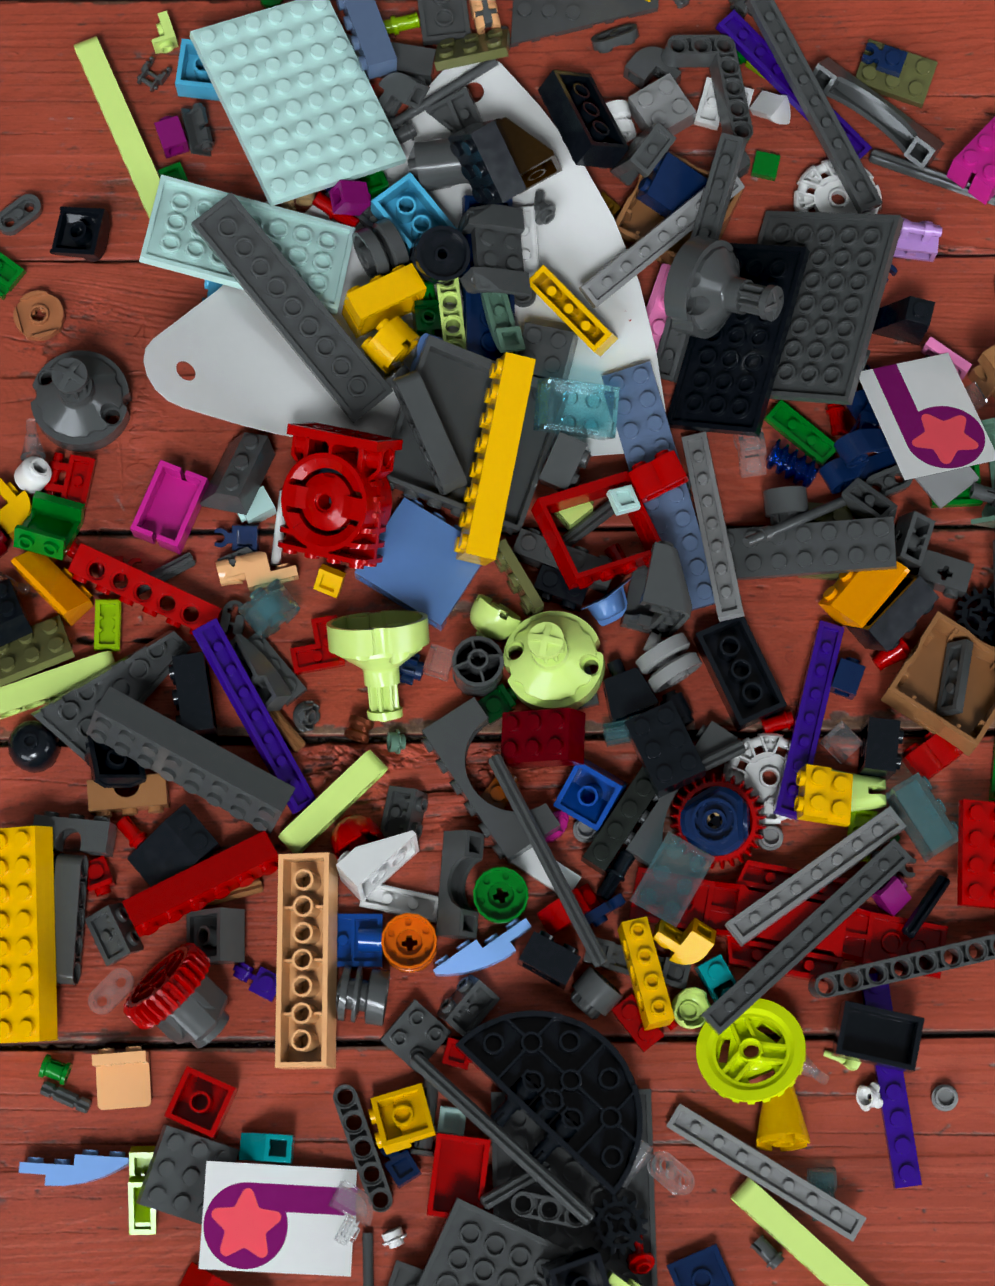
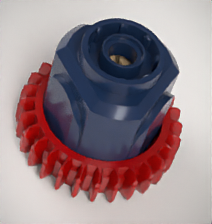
M712 773L710 781L704 777L701 779V784L697 781L693 782L694 788L692 789L684 786V790L687 793L685 796L677 794L681 803H673L672 806L678 809V812L670 814L671 817L677 818V822L670 824V827L677 828L678 831L672 834V837H680L681 840L676 846L685 845L686 849L683 851V855L690 852L693 853L691 857L692 862L698 857L701 858L700 866L702 867L706 861H710L711 869H714L716 862H719L720 868L724 869L726 861L729 862L731 867H735L734 859L737 858L743 863L744 858L742 855L744 853L750 857L753 855L749 849L751 846L759 848L755 839L764 838V836L758 833L759 829H766L765 825L759 824V820L765 819L766 815L758 813L759 810L764 808V805L755 804L760 796L751 797L750 794L754 788L750 787L744 790V780L737 785L735 784L736 776L734 775L730 781H726L725 773H722L720 780H717L715 773Z

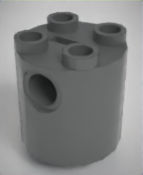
M448 138L415 142L408 158L409 173H412L426 192L450 188L457 184H470L461 172V164L452 153Z
M471 636L461 641L455 648L452 656V674L456 686L462 693L473 697L486 696L500 685L503 677L504 658L499 645L492 639L484 636Z

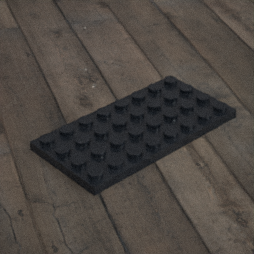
M730 243L733 246V253L739 261L741 278L749 279L758 285L768 286L772 284L782 288L784 294L782 310L779 316L772 322L749 313L743 315L731 313L724 326L712 337L703 339L690 336L667 419L670 428L759 437L810 251L807 247Z

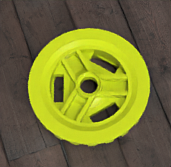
M759 998L720 1035L705 1022L697 1039L696 1058L700 1072L708 1086L718 1092L721 1097L732 1099L735 1103L747 1102L748 1105L759 1101L765 1103L769 1102L770 1098L780 1097L788 1087L791 1088L795 1084V1080L798 1075H801L803 1064L806 1062V1042L798 1021L787 1009L770 1000ZM758 1028H768L781 1038L776 1043L759 1031ZM725 1040H730L727 1063L719 1062L721 1047ZM753 1045L759 1049L758 1054L754 1057L744 1055V1050L748 1046ZM771 1071L775 1072L772 1077L757 1083L749 1082V1080Z

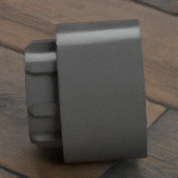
M786 486L763 491L765 518L770 519L772 526L809 511L807 488L804 486Z
M589 966L572 985L575 990L571 993L570 997L573 1003L591 1019H597L601 1014L606 1016L623 998V995L592 966Z

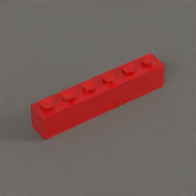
M262 831L122 901L139 938L144 935H151L158 928L168 923L179 921L183 915L191 911H199L207 903L215 899H223L231 891L239 887H247L255 879L263 875L273 874L278 869V853L266 831Z

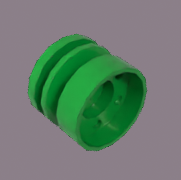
M506 867L492 868L484 872L476 881L473 890L474 904L479 914L487 921L496 924L510 923L519 918L525 911L528 903V887L523 877L515 870ZM498 889H502L503 893L508 892L509 894L505 898L504 903H500L499 900H494L493 896L497 895Z

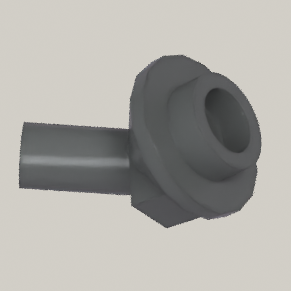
M536 191L535 222L538 225H546L555 217L556 208L553 204L547 205L544 202L545 192Z

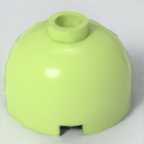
M478 594L470 611L471 624L478 630L476 635L497 641L506 640L522 622L521 617L500 603L498 605L491 602L492 598Z

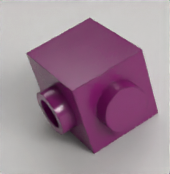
M178 115L174 117L166 116L154 123L166 159L189 152L188 143Z
M339 180L329 191L333 214L360 216L371 205V195L368 192L366 182Z
M892 876L871 896L879 908L893 916L912 898L906 890L907 884L898 876Z

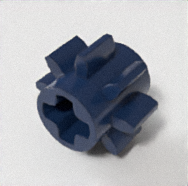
M416 653L399 666L402 683L413 685L414 679L421 681L425 662L420 661V654Z

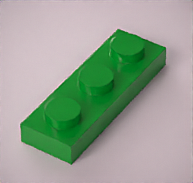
M780 400L764 419L765 422L821 467L836 453L834 448L835 442L783 400Z

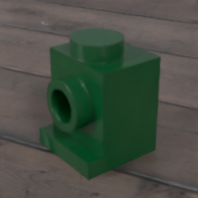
M438 299L415 300L411 311L413 330L420 338L424 333L439 337L442 327Z

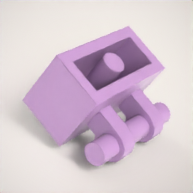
M903 218L904 221L894 257L933 262L938 253L942 227L934 225L930 221L911 222Z

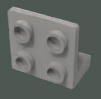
M969 466L914 479L938 508L941 509L972 486L974 482L976 483L979 477Z

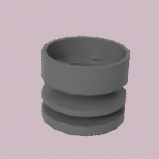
M345 965L337 987V1020L345 1021L347 1010H351V1022L355 1023L359 1011L364 1012L365 1024L383 1026L390 971L372 969L369 980H364L362 967H358L356 978H351L352 966Z

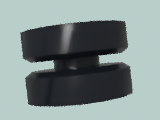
M439 225L428 229L415 239L410 249L409 261L413 263L422 281L428 284L442 285L451 282L465 272L470 262L471 250L467 239L460 231L451 226ZM438 254L443 255V259L439 258Z

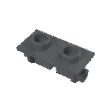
M196 103L193 105L192 110L181 108L191 154L210 157L214 141L212 140L210 127H204L208 123L206 107L202 103Z

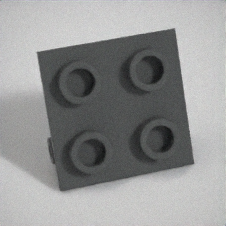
M414 999L380 1040L418 1073L410 1065L411 1058L415 1054L420 1053L429 1060L452 1032Z

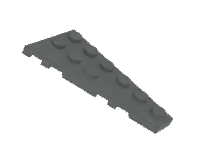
M513 0L510 48L528 41H540L541 38L552 35L557 37L593 28V25L609 24L613 23L614 20L625 17L633 18L658 12L659 0H651L650 2L646 0Z
M169 630L34 711L31 715L85 761V741L87 736H89L86 733L94 711L108 688L112 687L143 704L169 674V665L173 664L172 656L187 654L192 647L176 632Z

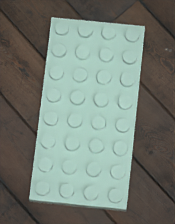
M161 174L139 262L244 290L191 226L193 221L229 193ZM233 194L331 314L336 315L353 243L352 234L356 228L279 206L270 207L268 203Z

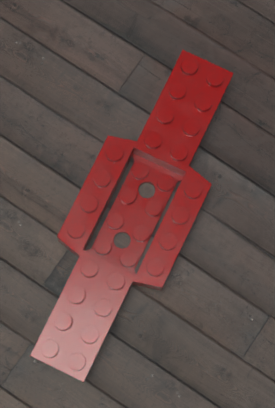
M746 860L736 883H725L638 867L628 919L632 920L647 916L650 924H657L660 919H663L677 929L685 930L691 921L696 918L716 930L717 937L725 938L727 965L751 970L777 945L750 940L741 947L725 927V924L800 870ZM836 878L756 937L781 942L849 879ZM858 908L814 948L832 952L834 956L810 952L785 976L810 981L815 975L840 970L843 961L866 964L946 945L948 926L924 922L914 938H908L902 933V928L908 919ZM921 956L919 965L923 970L927 968L928 962L924 956ZM896 962L894 971L903 972L902 965ZM941 972L924 975L923 977L940 979ZM824 979L819 981V983L827 984Z

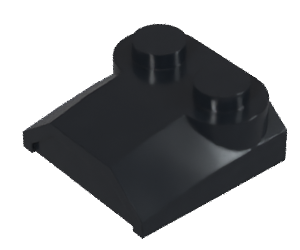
M60 206V215L50 253L84 258L88 262L100 260L105 253L111 228L109 212L103 208Z
M87 736L84 758L91 768L95 783L104 788H131L146 781L145 769L136 761L127 756L117 754L111 747L103 743H97L91 736Z

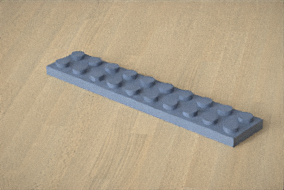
M648 361L602 376L629 472L632 471L631 467L638 462H651L655 459L654 456L662 450H674L679 459L651 362ZM687 483L649 502L643 503L661 541L672 543L673 547L678 550L692 603V611L715 604L700 527Z

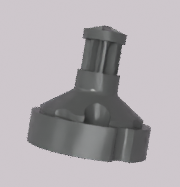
M695 236L680 248L671 264L664 294L666 316L672 318L671 327L673 330L681 334L703 339L715 335L724 326L731 313L741 315L749 313L772 322L779 316L784 302V294L781 287L772 284L768 286L758 285L749 279L740 277L739 261L733 253V246L729 242L705 236Z
M80 350L61 354L50 360L40 370L33 382V388L37 394L36 399L31 402L33 416L43 434L52 443L63 449L74 452H90L101 449L115 441L125 430L130 420V414L126 406L132 401V395L127 380L120 368L112 360L99 353ZM52 379L51 383L44 385L47 380ZM110 417H120L117 423H108V419Z

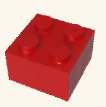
M187 1066L164 1116L216 1139L238 1089Z

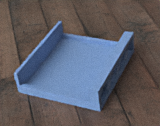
M404 497L386 525V532L379 535V539L385 541V546L377 550V554L383 556V561L377 563L376 567L364 566V569H356L354 572L355 578L404 609L427 614L428 624L442 631L450 613L482 565L456 559L457 552H454V543L456 537L461 535V527L449 525L445 522L446 519L439 513L433 511L431 514L423 509L424 505L419 501L408 500Z

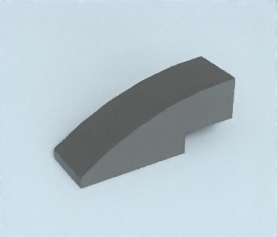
M237 634L230 644L267 711H280L293 696L269 660L244 636Z

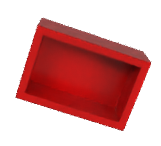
M437 1133L427 1207L428 1216L447 1218L456 1197L482 1209L480 1197L484 1194L491 1140Z

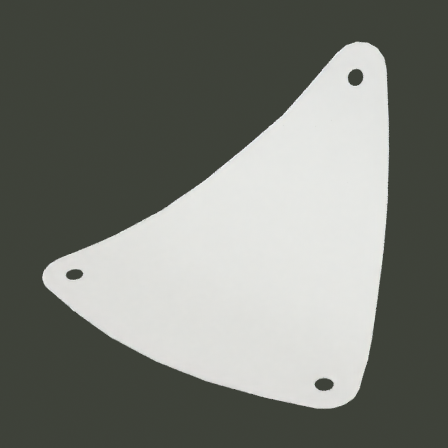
M497 61L498 65L470 82L479 83L484 89L483 97L478 102H475L483 122L504 117L508 118L550 148L562 168V171L514 196L513 207L533 206L536 191L545 192L544 202L547 205L553 204L556 210L555 217L550 223L546 225L537 224L540 267L545 265L618 338L600 357L575 333L578 342L567 386L562 387L569 390L570 393L547 458L559 432L587 443L591 457L624 454L602 376L650 361L665 409L657 352L640 282L636 275L597 308H593L579 290L580 286L626 250L625 244L613 215L585 166L575 164L557 127L531 95ZM483 62L443 70L429 85L430 89L425 98ZM426 110L406 122V124L411 122L417 133L413 141L410 139L400 145L407 158L406 162L382 170L389 186H392L409 173L408 158L415 142L437 138L447 139L453 135L451 131L429 115ZM463 183L451 186L450 188L427 191L458 229L462 217V197L464 195H472L471 185ZM326 192L325 195L330 198L329 192ZM311 206L304 213L330 220V216L315 206ZM375 216L369 218L372 222L378 221ZM359 223L355 232L364 228V226ZM352 243L338 312L336 315H331L384 378L387 374L361 348L363 342L370 336L373 338L378 330L371 331L356 339L342 315L347 291L357 285L362 287L371 280L363 269ZM453 281L448 282V283H445V284H442V285H444V286H450V285L453 284ZM222 285L217 291L153 338L145 348L143 362L146 375L155 390L169 402L188 410L278 435L293 437V435L287 434L288 424L317 422L390 437L401 407L393 390L391 394L353 424L245 290L227 285ZM434 285L435 294H436V299H437L436 285ZM460 287V295H461V303H462V311H463V320H464V301L462 300V291H461V287ZM537 294L531 306L522 308L515 305V324L520 326L522 334L525 322L574 332ZM449 302L446 303L444 307L446 309L451 310L454 309L456 305L454 303ZM409 313L401 317L413 329L412 314ZM450 326L446 329L450 333L459 331L456 326ZM416 347L402 362H394L392 365L397 367L404 363L410 370ZM178 362H187L194 368L195 378L188 381L179 376L176 370Z

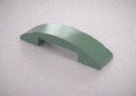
M480 293L487 324L499 352L524 351L525 344L520 326L515 324L508 295L504 293Z

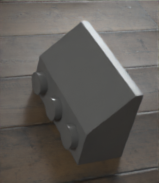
M244 432L229 442L200 501L201 506L247 515L275 456L268 436Z

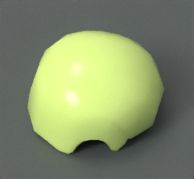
M697 987L683 989L675 995L671 1006L675 1021L679 1026L686 1029H695L702 1027L706 1022L701 1017V1014L711 1004L708 1001L706 991Z

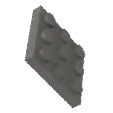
M164 1124L136 1203L202 1225L206 1161L235 1162L239 1150Z

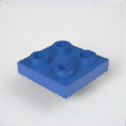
M338 914L337 967L350 965L352 967L382 968L383 948L381 939L383 914Z

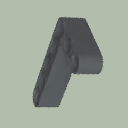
M727 35L671 36L661 53L662 62L666 66L673 68L709 67L722 133L744 137L748 143L753 135V127L734 40Z

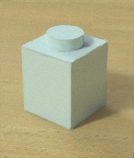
M261 486L247 515L239 513L237 515L242 523L246 521L248 525H256L277 512L264 486Z

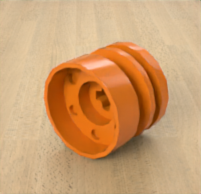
M405 913L394 917L387 923L382 932L381 945L386 960L393 968L401 972L415 973L422 971L432 963L437 952L438 943L434 927L426 918L419 914ZM408 938H412L413 943H417V945L413 946L412 951H408L407 947L402 946L407 943Z

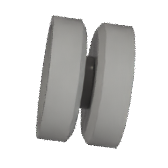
M678 633L667 638L636 660V665L642 674L653 673L648 680V684L654 693L662 692L680 683L702 666L703 663L696 652L685 653L690 646V642L684 633Z

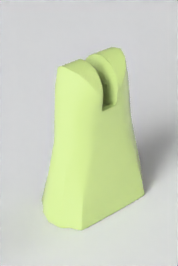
M832 769V771L842 772V773H848V772H843V771H838V770H833V769ZM849 773L853 774L851 812L887 807L886 795L869 794V792L885 790V778Z

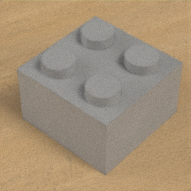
M670 73L628 97L631 117L641 131L659 122L671 134L676 135L694 124L696 110Z

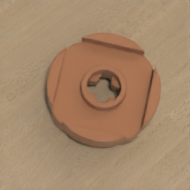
M37 290L21 297L20 302L13 311V318L17 329L27 340L45 341L53 338L63 330L65 313L58 298L45 291ZM36 311H41L42 314L46 313L43 320H33V317L36 316Z

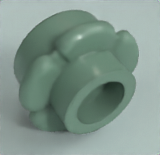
M396 729L395 732L387 733L388 752H395L397 755L400 754L401 750H404L406 747L405 734H400L399 729Z

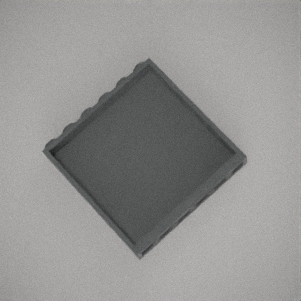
M431 335L425 339L414 370L419 372L463 469L467 485L446 495H442L439 492L404 412L400 407L390 435L392 438L403 440L402 450H395L393 471L387 475L391 491L395 488L403 491V495L413 500L418 498L427 501V505L436 509H441V507L451 510L450 513L459 518L462 511H466L467 502H464V494L466 488L471 486L472 477H469L471 463L476 461L477 452H474L476 438L481 437L482 428L479 427V420L482 412H486L487 403H484L486 389L491 388L492 378H489V371L492 363H496V361ZM534 376L532 377L501 534L506 536L518 534L523 526L539 481V476L543 470L570 393L567 389ZM532 391H536V396L540 400H546L551 397V400L545 404H539L533 399Z

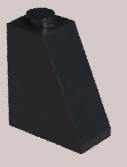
M909 296L879 308L872 334L920 345L930 326L935 302Z

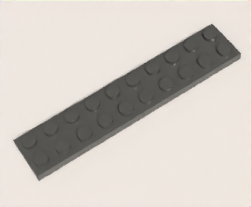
M232 192L192 222L191 226L353 424L393 392L392 388Z

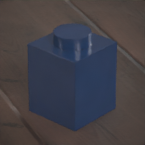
M851 657L841 658L833 675L830 692L853 700L866 666L860 665L861 662Z

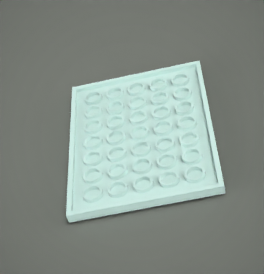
M294 0L190 32L189 37L270 207L333 187L339 180L352 181L406 162L407 158L365 72L361 71L355 51L330 0Z

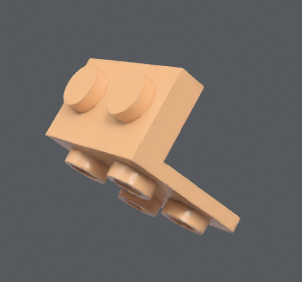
M141 1046L125 1047V1052L115 1053V1048L99 1049V1054L92 1055V1066L96 1067L97 1103L99 1109L112 1110L151 1105L150 1058L148 1051H142Z

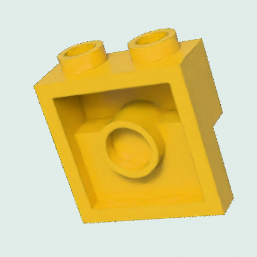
M806 764L800 768L796 775V785L799 786V790L794 802L797 820L843 827L849 826L853 774L832 771L830 767Z
M422 1083L370 1098L373 1107L368 1109L370 1119L373 1125L377 1124L379 1131L374 1133L376 1143L379 1149H384L386 1155L412 1147V1142L436 1135Z

